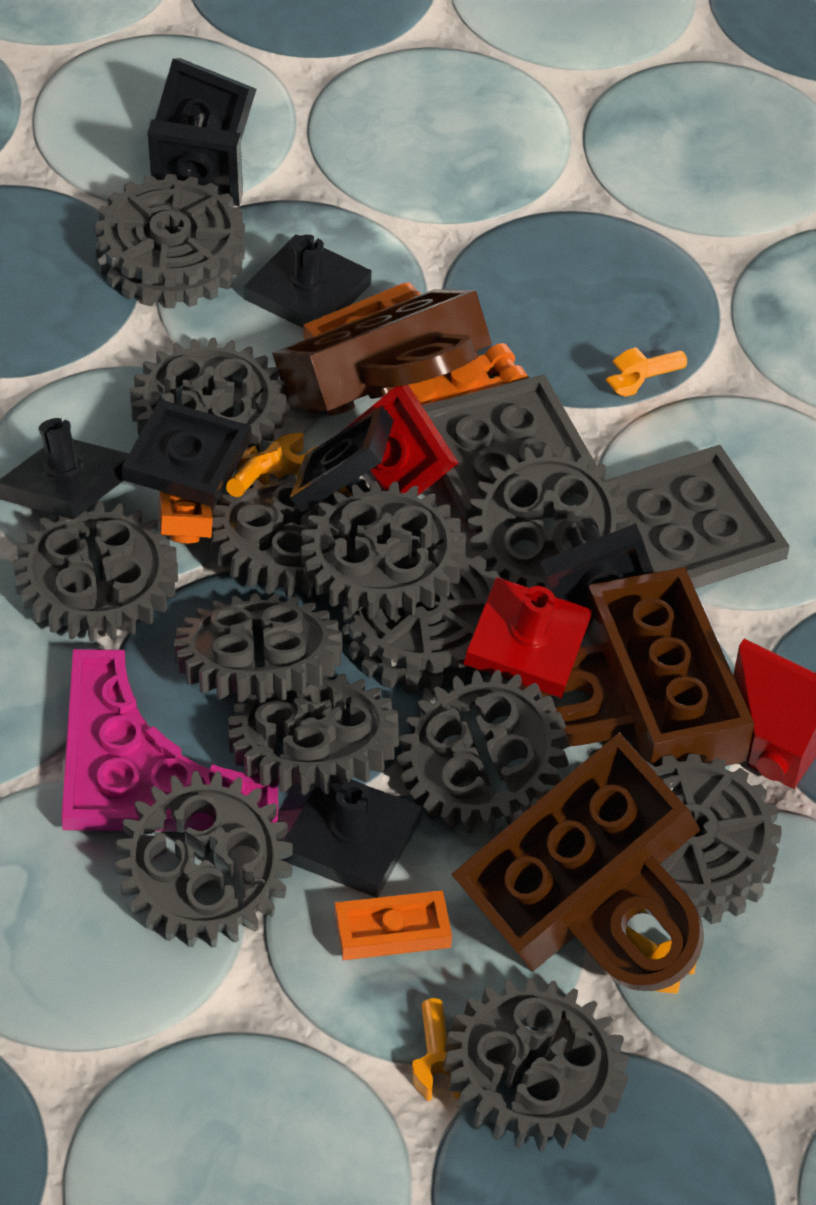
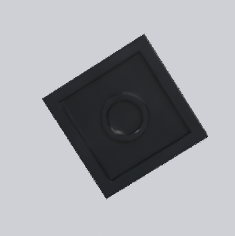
M173 58L155 120L193 126L195 116L205 114L203 127H206L209 115H213L221 121V130L241 133L242 140L257 89L182 58Z
M205 114L195 116L193 126L151 119L147 132L151 176L156 180H164L166 174H176L177 179L185 181L189 176L198 178L199 185L205 186L212 183L218 186L219 195L229 194L233 198V206H240L243 196L241 133L221 130V121L213 115H209L206 127H203Z
M295 234L244 286V300L303 328L304 324L350 306L370 286L372 270L324 248L323 241L318 238L314 242L313 235L305 234L299 236Z
M160 399L122 465V480L215 507L251 441V426Z
M380 406L305 454L290 499L302 513L344 486L352 494V485L356 484L366 493L370 492L372 481H377L381 491H388L371 471V469L382 463L394 422L383 406Z
M62 418L46 420L38 428L44 447L0 479V500L75 519L124 481L122 480V465L129 453L73 439L71 424L66 419L63 422Z
M591 518L581 520L588 538L587 540H583L578 525L574 522L566 530V536L573 548L540 561L555 597L586 607L588 585L654 573L643 538L636 523L601 537L597 522Z
M352 779L342 784V786L338 783L331 784L329 794H324L319 786H315L284 840L293 844V855L281 860L378 898L421 820L422 806Z

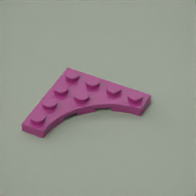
M73 649L62 804L63 830L123 831L124 819L140 821L135 812L134 803L136 801L144 802L150 806L154 804L151 795V788L153 786L161 789L167 795L171 793V777L176 776L183 787L191 786L193 771H198L203 785H210L212 777L218 771L221 772L222 787L229 788L233 781L240 777L242 778L243 795L247 796L251 791L257 788L261 789L262 799L259 808L275 803L277 805V815L271 823L278 822L277 780L262 786L260 775L247 777L243 772L233 771L214 764L209 769L182 756L181 748L166 738L155 726L150 728L137 708L136 699L128 682L125 650ZM170 809L166 810L164 828L156 831H177L175 819H172ZM198 813L187 820L185 830L190 827L196 831H204L213 826L215 820L207 814Z

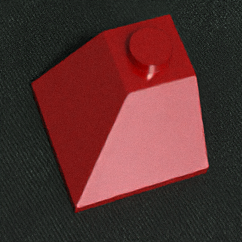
M744 638L739 644L733 676L754 721L746 761L747 765L760 772L767 779L778 781L795 789L816 758V673Z

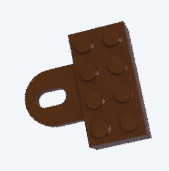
M433 289L272 352L276 367L279 369L280 380L285 382V395L289 407L306 408L308 413L327 411L328 416H332L355 408L354 400L366 395L370 399L380 398L394 387L422 382L461 368L478 358V350L493 344L476 290Z
M675 568L588 585L586 608L592 609L593 612L586 632L592 645L580 647L564 693L581 691L587 694L590 699L586 702L556 708V712H560L566 728L563 731L567 734L570 746H581L611 740L620 732L623 737H630L634 749L646 762H649L654 767L661 766L662 757L673 755L678 762L686 761L688 754H699L701 761L708 764L715 758L725 760V766L746 762L754 721L686 568ZM541 691L543 697L550 696V694Z
M620 732L451 874L532 972L572 938L576 937L614 981L624 987L637 991H656L672 986L683 979L694 967L701 954L704 930L700 914L688 895L660 865L698 833L700 828L689 809ZM640 913L651 915L669 934L672 944L669 952L660 959L645 957L627 937L626 925L634 915Z

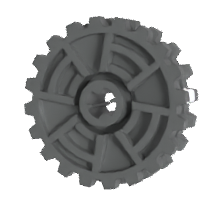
M166 174L164 180H156L153 176L144 177L143 184L136 185L133 182L125 184L124 193L122 194L113 192L108 196V206H101L98 211L99 221L95 222V235L98 237L96 258H99V271L101 274H107V283L112 288L121 286L122 296L128 299L135 296L141 297L142 304L152 306L156 301L163 302L165 308H175L177 302H185L188 307L197 305V299L203 296L209 300L218 297L219 287L229 289L233 285V275H240L242 271V260L245 259V245L243 244L245 223H242L243 213L240 207H233V198L229 194L219 195L218 186L212 183L202 186L198 184V178L189 176L185 181L177 179L176 174Z
M417 539L412 540L409 569L416 566V550L420 548V543ZM432 548V558L429 559L428 562L431 561L435 565V561L433 560V551L435 549ZM465 553V568L460 569V582L458 584L450 583V595L443 597L435 594V605L433 608L417 602L416 615L411 616L404 607L397 608L395 619H390L385 609H378L376 616L373 619H369L367 607L361 606L354 614H348V602L344 600L343 603L346 605L342 606V623L346 625L342 627L343 643L350 644L348 646L349 657L352 662L363 661L362 672L366 676L380 675L382 677V685L390 689L396 684L405 685L406 693L416 694L419 688H428L433 695L435 694L434 688L436 686L442 689L445 685L451 684L453 686V677L458 676L466 686L467 677L473 676L474 671H479L481 677H483L486 672L464 665V660L496 577L500 578L496 571H485L486 560L481 556L469 558Z
M688 754L687 760L678 762L673 755L662 757L661 766L654 767L647 762L689 809L700 828L698 833L660 865L692 900L700 917H706L710 924L721 922L723 913L726 911L735 916L744 913L746 909L745 900L748 899L757 903L763 896L764 887L762 883H771L775 870L772 865L775 864L779 852L776 844L780 843L781 826L773 824L777 820L778 810L775 804L764 803L767 790L762 784L751 786L747 782L749 773L739 768L734 772L725 769L726 761L715 758L708 764L701 761L699 754Z

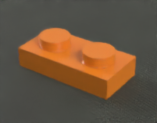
M159 491L158 516L161 535H170L169 539L178 543H197L200 541V537L211 538L213 522L211 506Z
M443 890L335 902L334 916L342 961L451 948L452 932Z

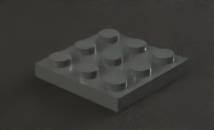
M545 374L422 405L459 462L441 478L465 523L468 522L469 518L478 516L471 512L470 502L471 499H483L478 493L479 481L494 484L490 478V468L494 466L506 472V456L508 454L521 463L525 461L524 451L526 447H529L535 457L538 458L542 457L545 444H550L553 457H560L564 448L569 446L571 449V460L575 462L583 454H590ZM590 454L589 469L593 470L597 465ZM520 494L514 497L511 502L517 507L523 508L533 505L536 499L529 494Z
M721 445L608 479H617L619 481V490L614 496H626L627 508L620 513L630 516V525L637 524L654 573L685 567L696 589L787 559L789 544Z

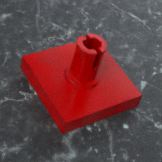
M409 385L394 387L347 427L380 406H383L394 422L382 463L371 469V471L385 489L389 490L393 482H398L399 492L406 493L411 487L417 486L419 496L459 462Z
M496 577L466 652L464 665L490 674L500 670L502 677L507 680H511L518 674L521 676L524 686L528 687L536 683L540 691L562 698L593 610L557 598L551 590L545 587L533 586L528 588Z

